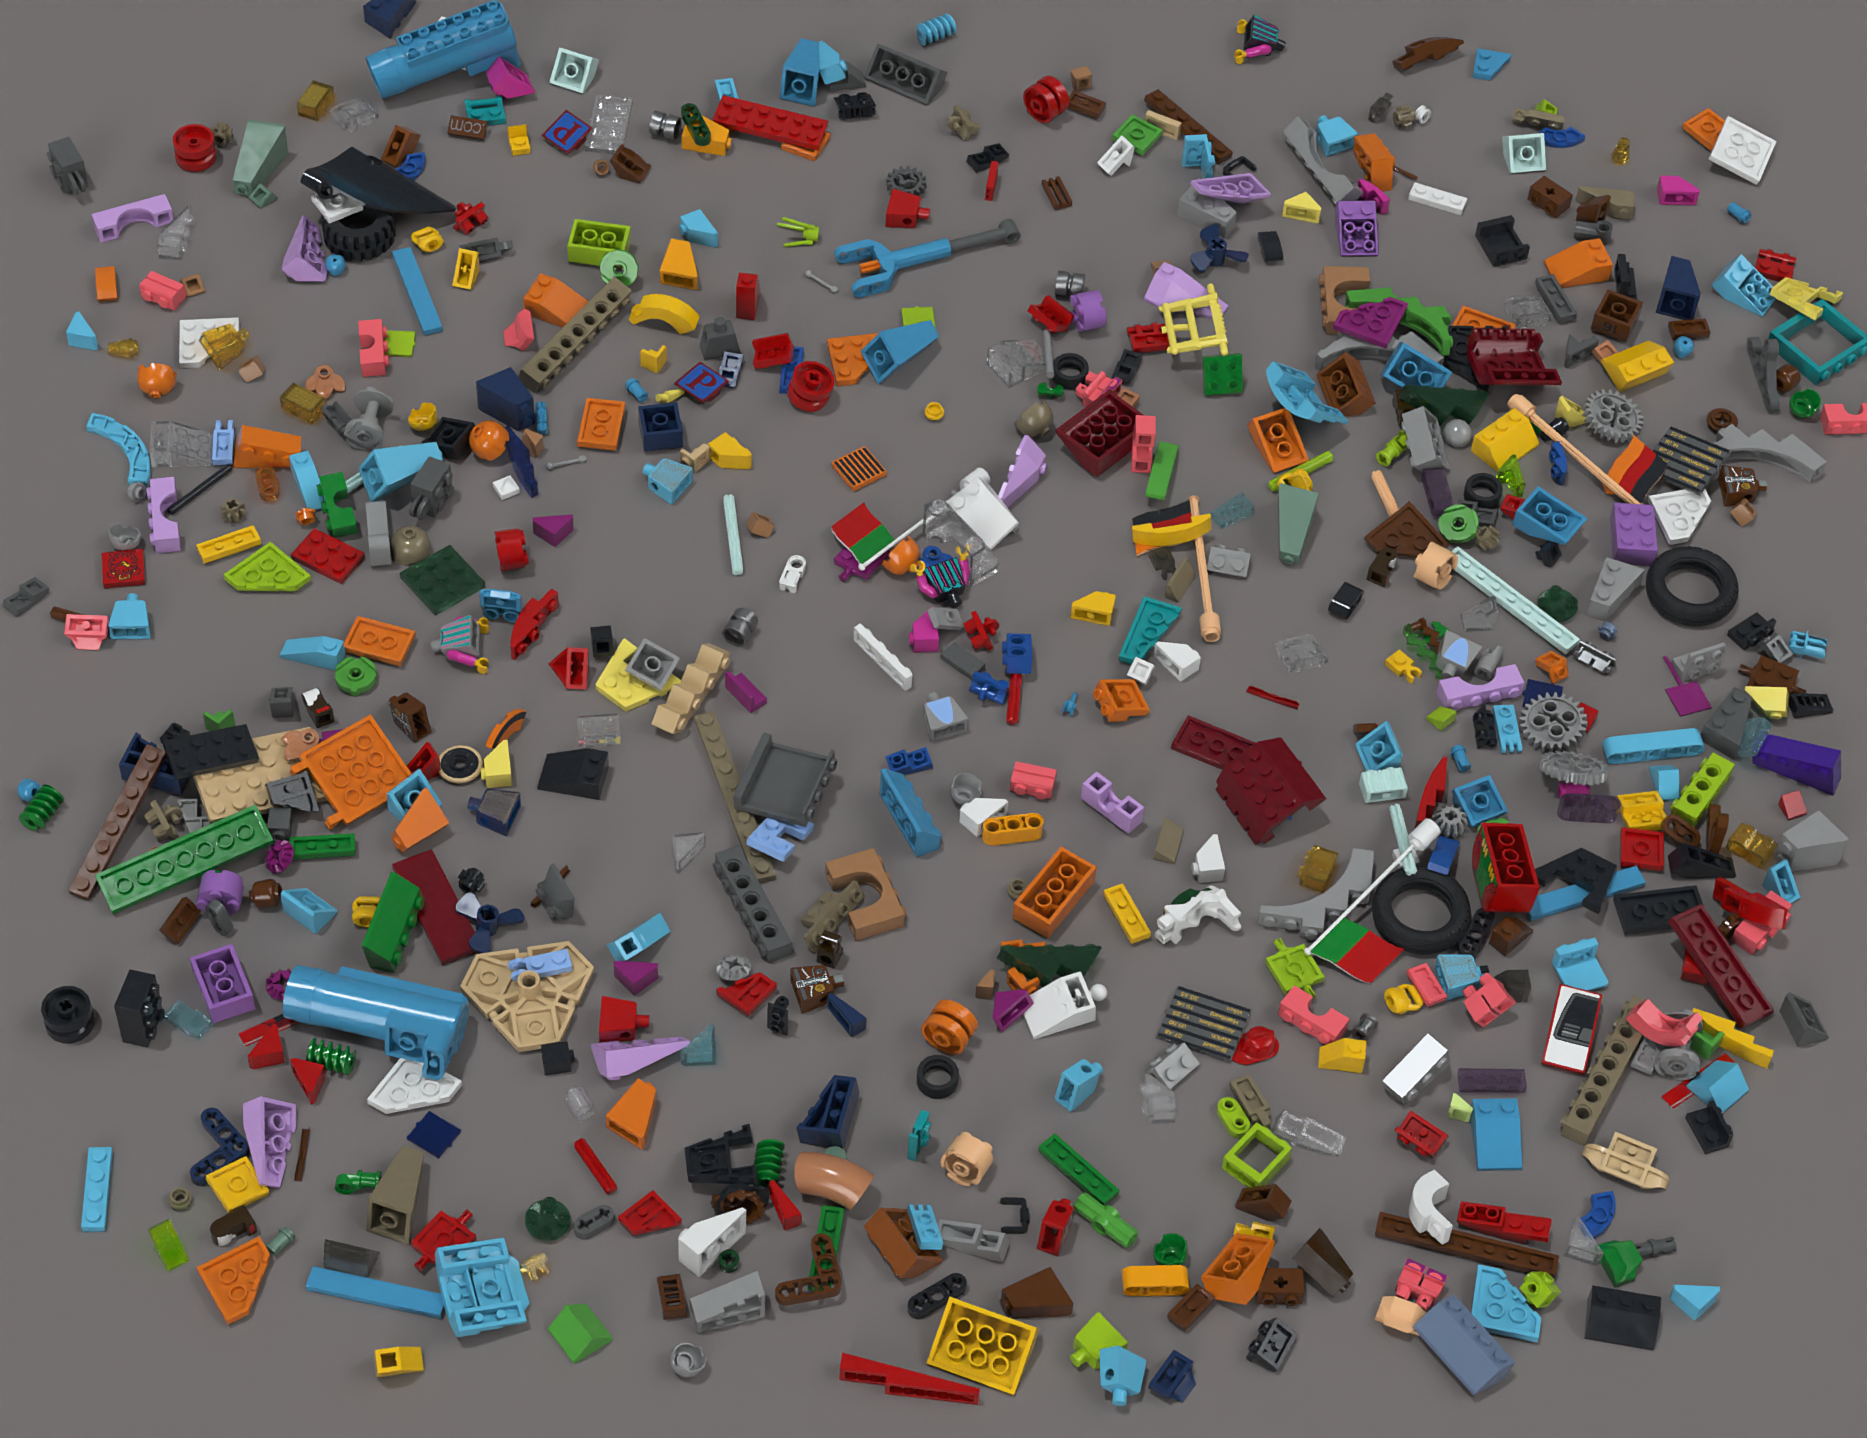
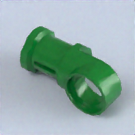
M358 1170L357 1174H340L336 1177L334 1189L340 1194L348 1195L362 1188H375L382 1178V1172L372 1173Z

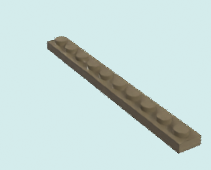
M712 711L694 716L696 727L744 856L759 883L776 880V874L769 855L746 845L747 838L758 826L752 813L734 808L733 794L740 782V778L716 714Z

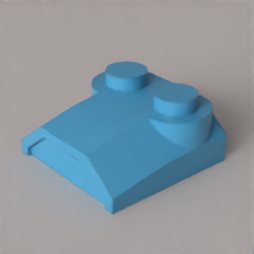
M1490 775L1454 788L1451 791L1454 805L1457 808L1461 807L1462 812L1466 813V819L1471 827L1480 826L1481 823L1495 820L1508 813Z

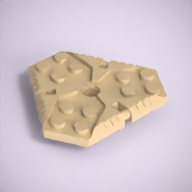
M569 941L527 947V952L519 953L518 948L475 955L460 989L487 1019L492 1020V1025L502 1033L518 1052L541 1049V1045L562 1042L575 1014V1006L579 1005L586 987L593 976L594 966ZM563 949L568 950L572 971L540 978L536 972L527 970L518 976V981L511 979L510 975L516 970L508 968L507 964L509 961Z

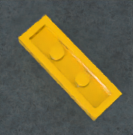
M254 525L196 544V548L205 564L261 545V539Z
M1122 883L1103 890V896L1129 942L1133 944L1150 938L1151 931L1124 884Z

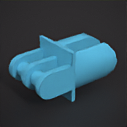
M1792 631L1788 647L1792 653L1799 654L1800 658H1802V655L1824 659L1828 640L1810 636L1808 631L1806 633Z

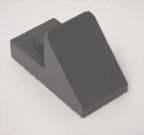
M846 61L848 68L846 70V78L828 84L830 91L865 88L866 83L863 72Z
M1569 335L1564 366L1568 368L1592 356V351L1598 346L1599 340L1592 336L1579 343L1572 335Z
M293 687L271 689L269 702L273 718L293 716Z

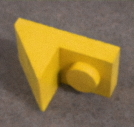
M527 125L506 127L512 156L530 154Z

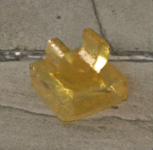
M544 1252L537 1253L519 1265L522 1273L529 1272L530 1278L534 1281L539 1279L536 1275L538 1268L542 1270L543 1274L549 1273L547 1266L543 1264L548 1260Z

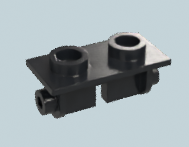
M1483 705L1473 715L1477 749H1480L1483 745L1494 748L1497 744L1496 731L1493 730L1495 728L1494 715L1490 710H1486V705Z
M785 996L778 997L774 1004L768 1002L767 1028L774 1033H781L787 1036L789 1022L787 1007L789 1000Z

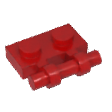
M1759 249L1758 256L1765 259L1757 258L1755 268L1766 279L1778 282L1785 277L1792 279L1794 266L1787 265V263L1795 265L1796 257L1789 256L1790 254L1776 253L1771 249Z
M1155 322L1145 326L1136 324L1134 327H1127V335H1130L1129 341L1132 351L1143 353L1167 350L1170 347L1167 333L1162 334L1161 329L1165 324H1157Z

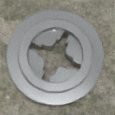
M733 955L731 957L724 956L723 960L718 961L716 971L723 979L739 980L749 975L751 963H749L748 958H743L741 955L737 957Z

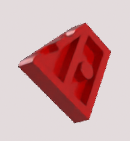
M759 972L747 979L735 981V985L723 989L721 986L717 988L716 995L749 1017L777 989V983Z
M652 1190L620 1214L618 1221L635 1236L678 1226L682 1223V1218Z

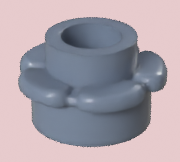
M1604 622L1602 626L1598 627L1599 635L1603 639H1615L1618 630L1613 624Z

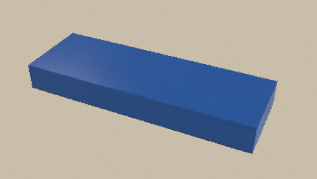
M794 346L792 361L782 365L779 393L787 394L795 367L803 362L804 347Z
M1439 836L1427 869L1448 875L1460 842Z

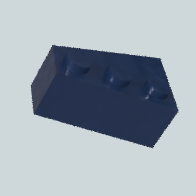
M371 0L363 5L365 23L391 39L394 30L399 28L401 20L407 17L416 4V0Z
M137 732L119 763L121 778L125 781L128 780L146 745L157 748L156 744L147 742ZM166 757L151 788L182 795L190 778L175 780Z
M840 1075L832 1077L819 1095L820 1099L809 1109L808 1116L796 1127L800 1143L844 1148L859 1096V1088L855 1077Z

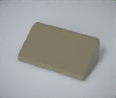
M1184 558L1166 585L1165 598L1177 603L1180 602L1195 578V573L1188 559Z
M1167 818L1163 819L1154 859L1174 864L1184 829Z

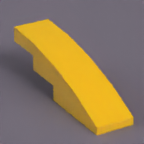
M1693 1008L1692 1011L1694 1013L1697 1012L1703 1018L1701 1021L1703 1022L1704 1031L1713 1037H1716L1720 1031L1724 1033L1720 1047L1746 1061L1766 1069L1768 1068L1774 1050L1754 1044L1755 1036L1734 1029L1736 1022Z

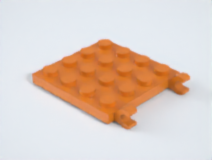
M371 714L300 754L298 757L300 762L290 767L291 770H289L292 776L307 770L336 812L326 818L324 823L329 830L340 822L347 826L387 803L386 793L412 774Z

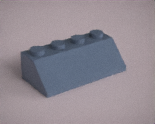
M1454 1294L1438 1302L1413 1326L1415 1331L1473 1396L1504 1380L1515 1363Z

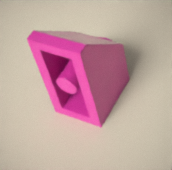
M1660 176L1657 185L1659 204L1696 205L1700 193L1698 188L1679 176Z
M928 610L913 623L912 632L908 633L909 645L913 644V653L938 652V629L934 628Z

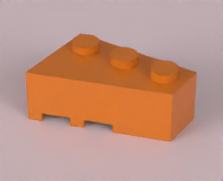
M1375 133L1354 136V155L1360 169L1364 168L1367 174L1364 175L1365 180L1370 181L1371 184L1375 185L1382 192L1392 190L1393 166H1395L1394 156L1391 155L1388 148L1385 147L1382 140Z
M242 425L234 447L232 468L290 467L289 456L301 451V436Z

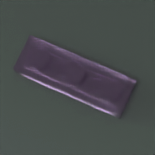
M1458 1069L1459 1092L1525 1093L1527 1089L1525 1069Z

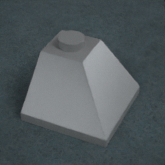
M644 638L625 671L661 691L680 658Z

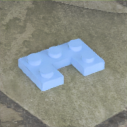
M767 817L747 838L746 845L784 862L794 851L795 845L780 838L781 835L785 832L803 841L813 831L814 823L808 822L807 826L803 827Z

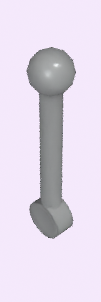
M811 270L805 272L806 277H811L830 289L832 294L838 292L836 286L827 284L815 276Z
M581 455L577 459L557 463L548 462L546 467L551 470L557 466L577 462L584 464L587 458L585 455Z

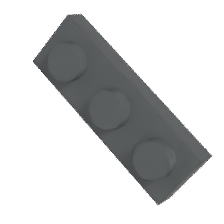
M1554 274L1536 278L1535 284L1557 321L1560 323L1576 319L1577 312Z

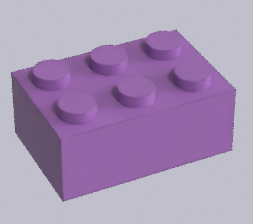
M1614 502L1610 516L1613 559L1631 565L1651 566L1658 551L1654 505Z
M232 944L190 957L193 975L213 1024L255 1010L253 994Z

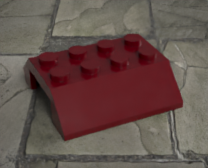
M1485 328L1471 329V334L1467 339V357L1479 384H1562L1556 369H1545L1538 353L1543 339L1540 333H1536L1535 329H1521V336L1520 329L1505 328L1504 336L1502 328H1487V334Z
M1281 737L1258 741L1225 765L1216 780L1218 786L1215 790L1223 800H1227L1226 805L1234 816L1238 815L1236 819L1244 830L1248 831L1247 834L1255 845L1261 842L1266 844L1273 839L1275 835L1271 830L1302 807L1306 806L1311 811L1327 799Z

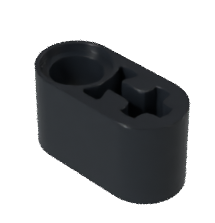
M1344 582L1330 602L1328 611L1347 620L1361 601L1364 590Z

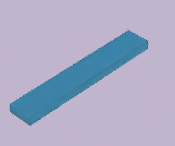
M411 247L392 251V256L424 336L442 332L443 328Z
M1634 866L1617 871L1610 889H1608L1606 898L1644 887L1646 881L1638 867ZM1574 884L1538 895L1531 911L1527 915L1533 921L1582 906V900L1590 892Z
M313 1266L306 1283V1290L433 1318L441 1319L444 1311V1304L440 1293Z

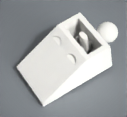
M1080 971L1061 977L1031 994L1030 997L1034 1004L1023 1015L1033 1039L1095 1021L1096 1006L1093 1000H1104L1107 996V989L1102 984H1095L1089 991Z

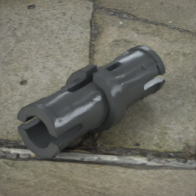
M1674 1237L1660 1240L1649 1239L1647 1240L1648 1242L1634 1244L1641 1257H1657V1254L1676 1251L1677 1248L1676 1242L1673 1241Z

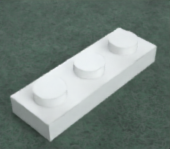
M1415 182L1408 197V200L1457 215H1462L1467 203V198Z

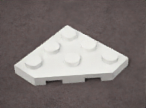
M239 317L180 320V369L200 368L206 363V359L221 352L231 340L235 341L239 337Z
M1705 488L1700 495L1684 489L1651 495L1648 498L1649 505H1654V514L1668 544L1673 545L1688 542L1710 506L1711 499Z
M400 1058L368 1097L367 1102L385 1114L450 1102L461 1088L462 1081L446 1072L440 1080L422 1077L424 1063Z

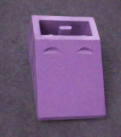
M1338 201L1335 206V225L1340 255L1378 256L1375 201Z

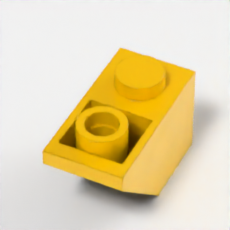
M726 432L708 443V446H710V459L720 468L750 469L752 467L751 452L741 446L734 437H731Z
M392 1347L374 1351L376 1378L424 1371L421 1347Z

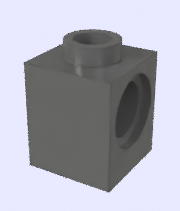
M270 807L267 828L273 841H290L293 825L291 808Z

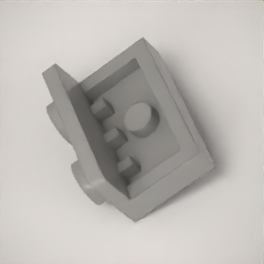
M1216 545L1210 549L1207 571L1246 578L1251 554L1247 553L1245 549L1235 548L1234 551L1228 550L1227 546Z
M1185 1042L1178 1045L1175 1043L1169 1045L1164 1050L1165 1054L1162 1057L1157 1056L1149 1062L1150 1067L1145 1070L1147 1074L1153 1073L1165 1091L1170 1090L1200 1064Z

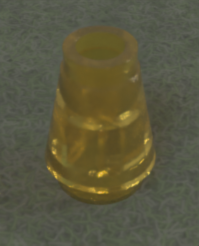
M1624 137L1619 139L1611 154L1615 164L1624 165L1629 160V139Z
M132 338L108 343L109 354L131 358L138 354V342Z

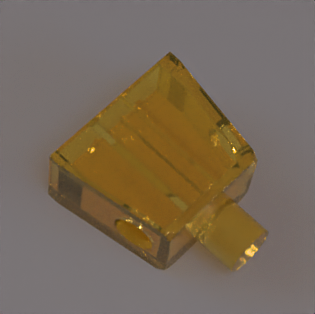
M227 324L202 332L199 342L218 370H221L243 353L246 347L244 341L249 339L250 336L245 328L236 331L233 325Z

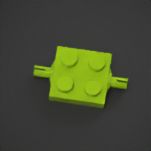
M1281 938L1276 939L1273 944L1279 952L1267 957L1265 964L1286 996L1295 985L1313 996L1312 1000L1315 999L1317 995L1311 987L1324 982L1325 976L1313 957L1304 953L1305 944L1287 948Z

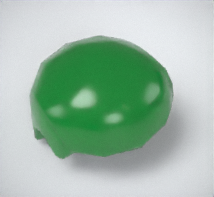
M1807 388L1804 391H1796L1789 401L1791 411L1800 418L1812 417L1821 406V397L1818 392L1811 388Z
M1176 1233L1164 1234L1161 1242L1154 1246L1153 1256L1155 1262L1158 1265H1183L1188 1256L1187 1241L1184 1237Z

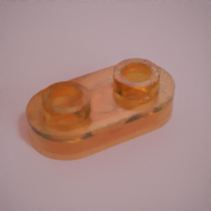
M261 467L255 473L259 495L262 500L271 502L280 495L276 473L271 467Z

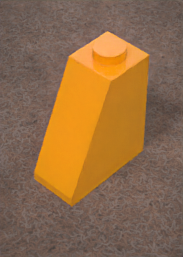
M702 116L711 132V142L706 146L697 145L685 125L682 133V149L725 156L727 149L731 148L732 138H729V129ZM693 123V124H691V125H692V126H700L701 124H699V123Z
M671 238L660 268V284L697 291L698 274L690 242Z

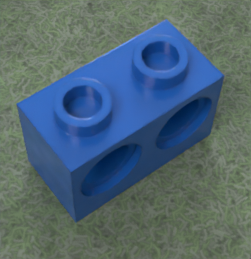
M1007 633L1006 641H1002V665H1006V673L1031 674V634Z

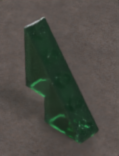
M1407 384L1402 387L1403 391L1398 397L1415 409L1424 406L1438 419L1440 426L1449 415L1455 419L1463 420L1469 425L1490 393L1482 390L1437 388Z
M1049 944L1042 947H1034L1033 945H1024L1022 947L1004 945L1000 947L997 959L1011 968L1015 967L1019 973H1023L1030 980L1038 977L1040 980L1039 985L1045 987L1050 983L1055 973L1064 977L1081 971L1084 978L1102 947L1094 944L1075 946L1073 944L1054 946Z

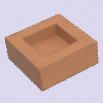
M1607 340L1594 348L1592 353L1601 363L1602 359L1614 355L1618 351Z
M1122 388L1117 395L1132 407H1135L1140 400L1139 394Z

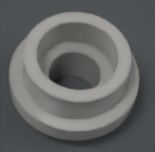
M141 482L132 483L127 491L128 497L134 502L142 501L146 496L145 485Z

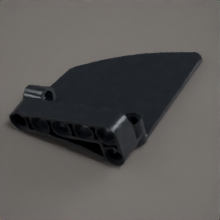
M354 147L348 148L327 163L307 169L300 181L301 184L317 192L321 199L336 198L340 193L365 207L383 211L431 214L455 212L456 210L455 205L383 163L379 158L366 155Z

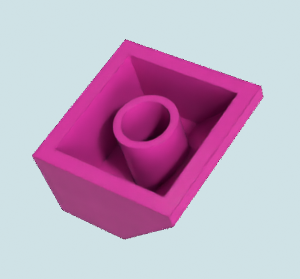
M500 56L497 57L485 72L489 79L488 82L493 87V92L498 96L503 95L506 98H513L535 92L527 74Z

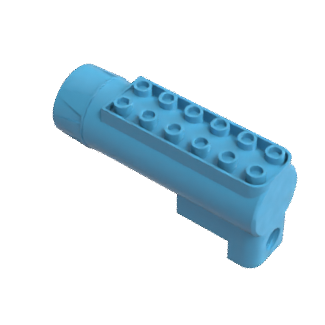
M496 0L396 37L397 45L386 47L365 57L382 99L403 93L415 86L464 67L471 77L488 70L498 56L517 68L521 65L512 26L502 4Z
M296 965L286 985L283 999V1016L309 1025L323 1026L384 1040L385 1055L424 1063L422 1077L440 1080L443 1078L452 1056L458 1052L469 1019V1001L462 993L341 966L338 974L324 969Z

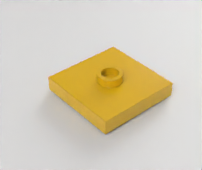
M247 1156L206 1175V1181L227 1213L269 1195L267 1186L259 1185L255 1168Z

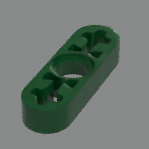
M684 104L681 107V117L694 142L699 146L710 144L711 132L695 104ZM693 123H699V124H701V125H700V126H692L691 124H693Z

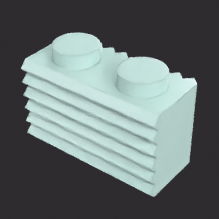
M1389 767L1382 771L1367 770L1362 772L1360 776L1359 786L1364 803L1406 798L1408 787L1401 767L1398 769Z

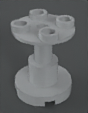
M369 386L365 390L358 392L354 399L355 405L364 414L360 415L359 419L349 421L344 431L348 444L363 451L366 448H372L373 451L382 446L384 431L378 425L376 417L380 418L390 415L393 411L394 403L392 397Z
M1684 1009L1681 1012H1666L1664 1014L1675 1019H1682L1694 1012ZM1700 1021L1699 1024L1697 1025V1026L1699 1027V1029H1698L1696 1032H1699V1033L1702 1032V1030H1703V1022H1702V1021ZM1689 1043L1679 1047L1668 1046V1049L1657 1054L1655 1069L1664 1077L1668 1074L1673 1076V1080H1688L1694 1078L1697 1071L1699 1072L1700 1059L1696 1054L1690 1052Z

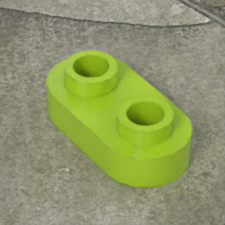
M1224 1097L1218 1102L1217 1114L1226 1130L1232 1137L1242 1138L1250 1129V1121L1238 1101L1231 1097Z

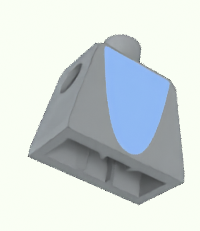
M1446 630L1440 641L1435 663L1437 668L1443 670L1441 677L1443 679L1454 676L1462 678L1482 646Z
M936 692L930 693L926 697L928 702L923 706V718L930 742L967 732L968 718L952 697L939 698Z

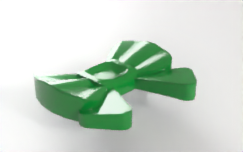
M1046 382L1040 383L1037 386V394H1047L1048 398H1052V395L1061 397L1064 392L1063 386L1059 384L1055 388H1048Z
M1432 621L1434 631L1439 633L1437 639L1443 637L1446 630L1450 631L1446 626L1441 625V622ZM1421 635L1423 641L1428 645L1431 636Z

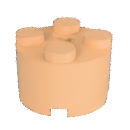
M1430 542L1426 551L1423 554L1420 553L1415 560L1417 569L1414 577L1433 588L1443 589L1452 578L1449 575L1451 570H1456L1458 555L1434 542Z
M962 1132L954 1138L940 1161L942 1169L945 1166L948 1170L947 1176L960 1185L970 1186L971 1183L978 1185L993 1163V1155L991 1153L993 1148L989 1143L982 1142L970 1133Z

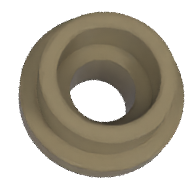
M1017 878L1009 883L1007 892L1012 898L1018 899L1028 885L1023 879Z
M183 1187L174 1188L168 1196L169 1205L177 1210L185 1209L192 1201L191 1193Z

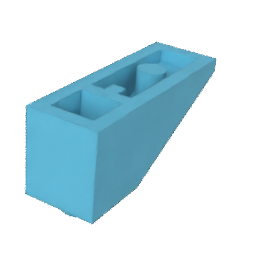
M822 40L818 41L819 72L825 85L845 79L846 70H848L846 61L842 60L839 53Z
M309 451L290 455L291 473L306 508L315 509V512L322 511L321 502L324 501L322 496H318L316 487L319 484V477Z
M319 636L288 639L279 656L283 659L335 671L338 663L345 659L346 655L343 640Z

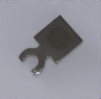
M1385 93L1383 97H1380L1370 107L1369 121L1375 123L1379 118H1383L1387 110L1386 108H1389L1392 104L1390 100L1393 98V95Z
M1168 546L1149 551L1148 556L1155 570L1161 569L1162 579L1167 580V573L1173 575L1176 571L1174 566L1175 560Z

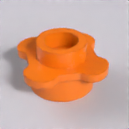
M303 508L295 513L297 516L296 520L301 525L311 524L315 521V509Z

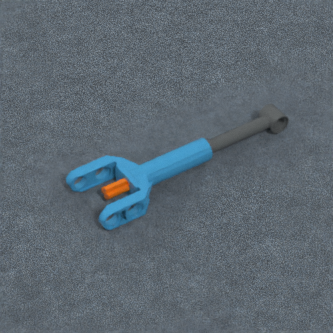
M1005 219L999 224L998 229L950 241L947 238L890 251L881 243L866 239L839 246L835 249L834 256L838 262L844 264L873 257V261L858 265L860 273L865 274L878 270L879 274L858 279L851 286L853 295L861 298L888 291L898 269L949 257L953 251L1004 239L1007 244H1013L1020 239L1021 234L1012 219Z

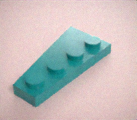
M1144 596L1121 649L1118 661L1132 665L1135 657L1143 660L1155 646V643L1161 639L1180 616L1182 608Z

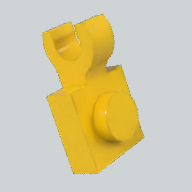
M1254 1221L1252 1227L1236 1223L1233 1235L1240 1233L1273 1239L1275 1227Z

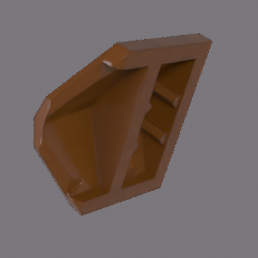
M622 143L610 159V163L619 178L639 184L651 167L649 163L647 164L633 150L624 147Z

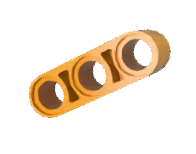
M1037 813L988 818L983 823L982 840L987 845L1038 840L1043 833L1044 819Z
M1183 1265L1128 1266L1121 1271L1123 1293L1127 1296H1179L1190 1291L1188 1269Z

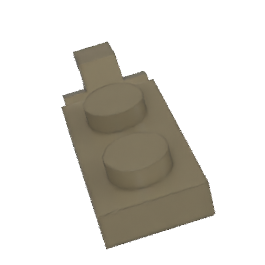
M1515 108L1513 115L1514 122L1520 124L1527 122L1532 126L1539 127L1541 125L1552 130H1562L1565 119L1561 115L1532 109L1526 111Z
M1249 1074L1230 1081L1229 1086L1248 1119L1253 1124L1257 1122L1261 1126L1270 1129L1272 1124L1269 1119L1271 1117L1270 1107L1252 1076Z

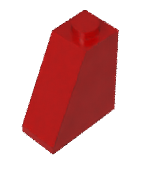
M739 272L736 284V318L755 320L760 297L758 274Z

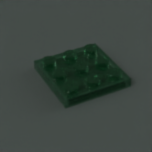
M451 545L444 547L400 572V578L435 616L485 588V581Z

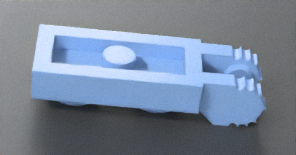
M216 420L213 433V465H233V420H228V429L221 430L222 423L220 420Z
M567 949L524 959L516 958L507 964L510 970H516L510 975L513 981H518V976L527 970L536 972L540 978L572 971V964Z

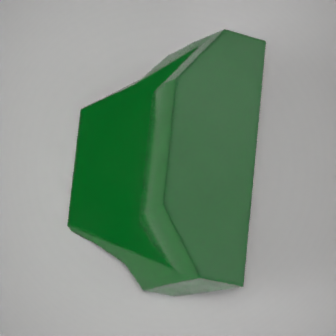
M1612 1240L1595 1245L1593 1250L1614 1288L1635 1281L1636 1271L1643 1259L1632 1240Z

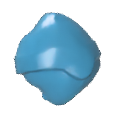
M337 254L327 257L325 264L328 272L332 276L341 275L346 268L345 259Z
M1685 336L1677 338L1673 345L1674 354L1679 358L1689 356L1694 348L1693 341Z
M24 779L17 787V794L20 799L30 802L41 786L34 780Z

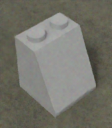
M1817 811L1782 834L1774 859L1777 863L1787 859L1791 872L1837 865L1840 862L1849 838L1820 811Z

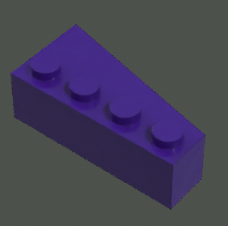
M1762 732L1759 733L1752 748L1753 764L1834 796L1841 780V750Z

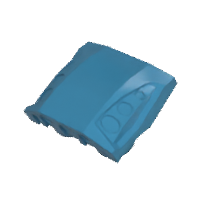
M497 589L480 590V607L486 618L494 620L499 615H503L505 620L516 622L523 609L522 596L520 594Z

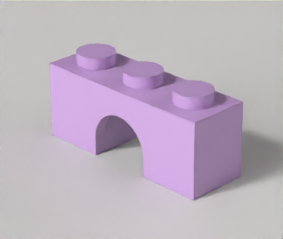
M1097 771L1083 783L1081 799L1127 834L1142 823L1144 806L1129 795L1122 801L1118 799L1112 791V782Z

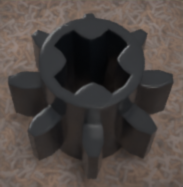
M476 868L463 869L458 876L460 879L458 881L459 888L465 893L475 894L476 891L480 893L485 886L483 883L485 880L484 875Z

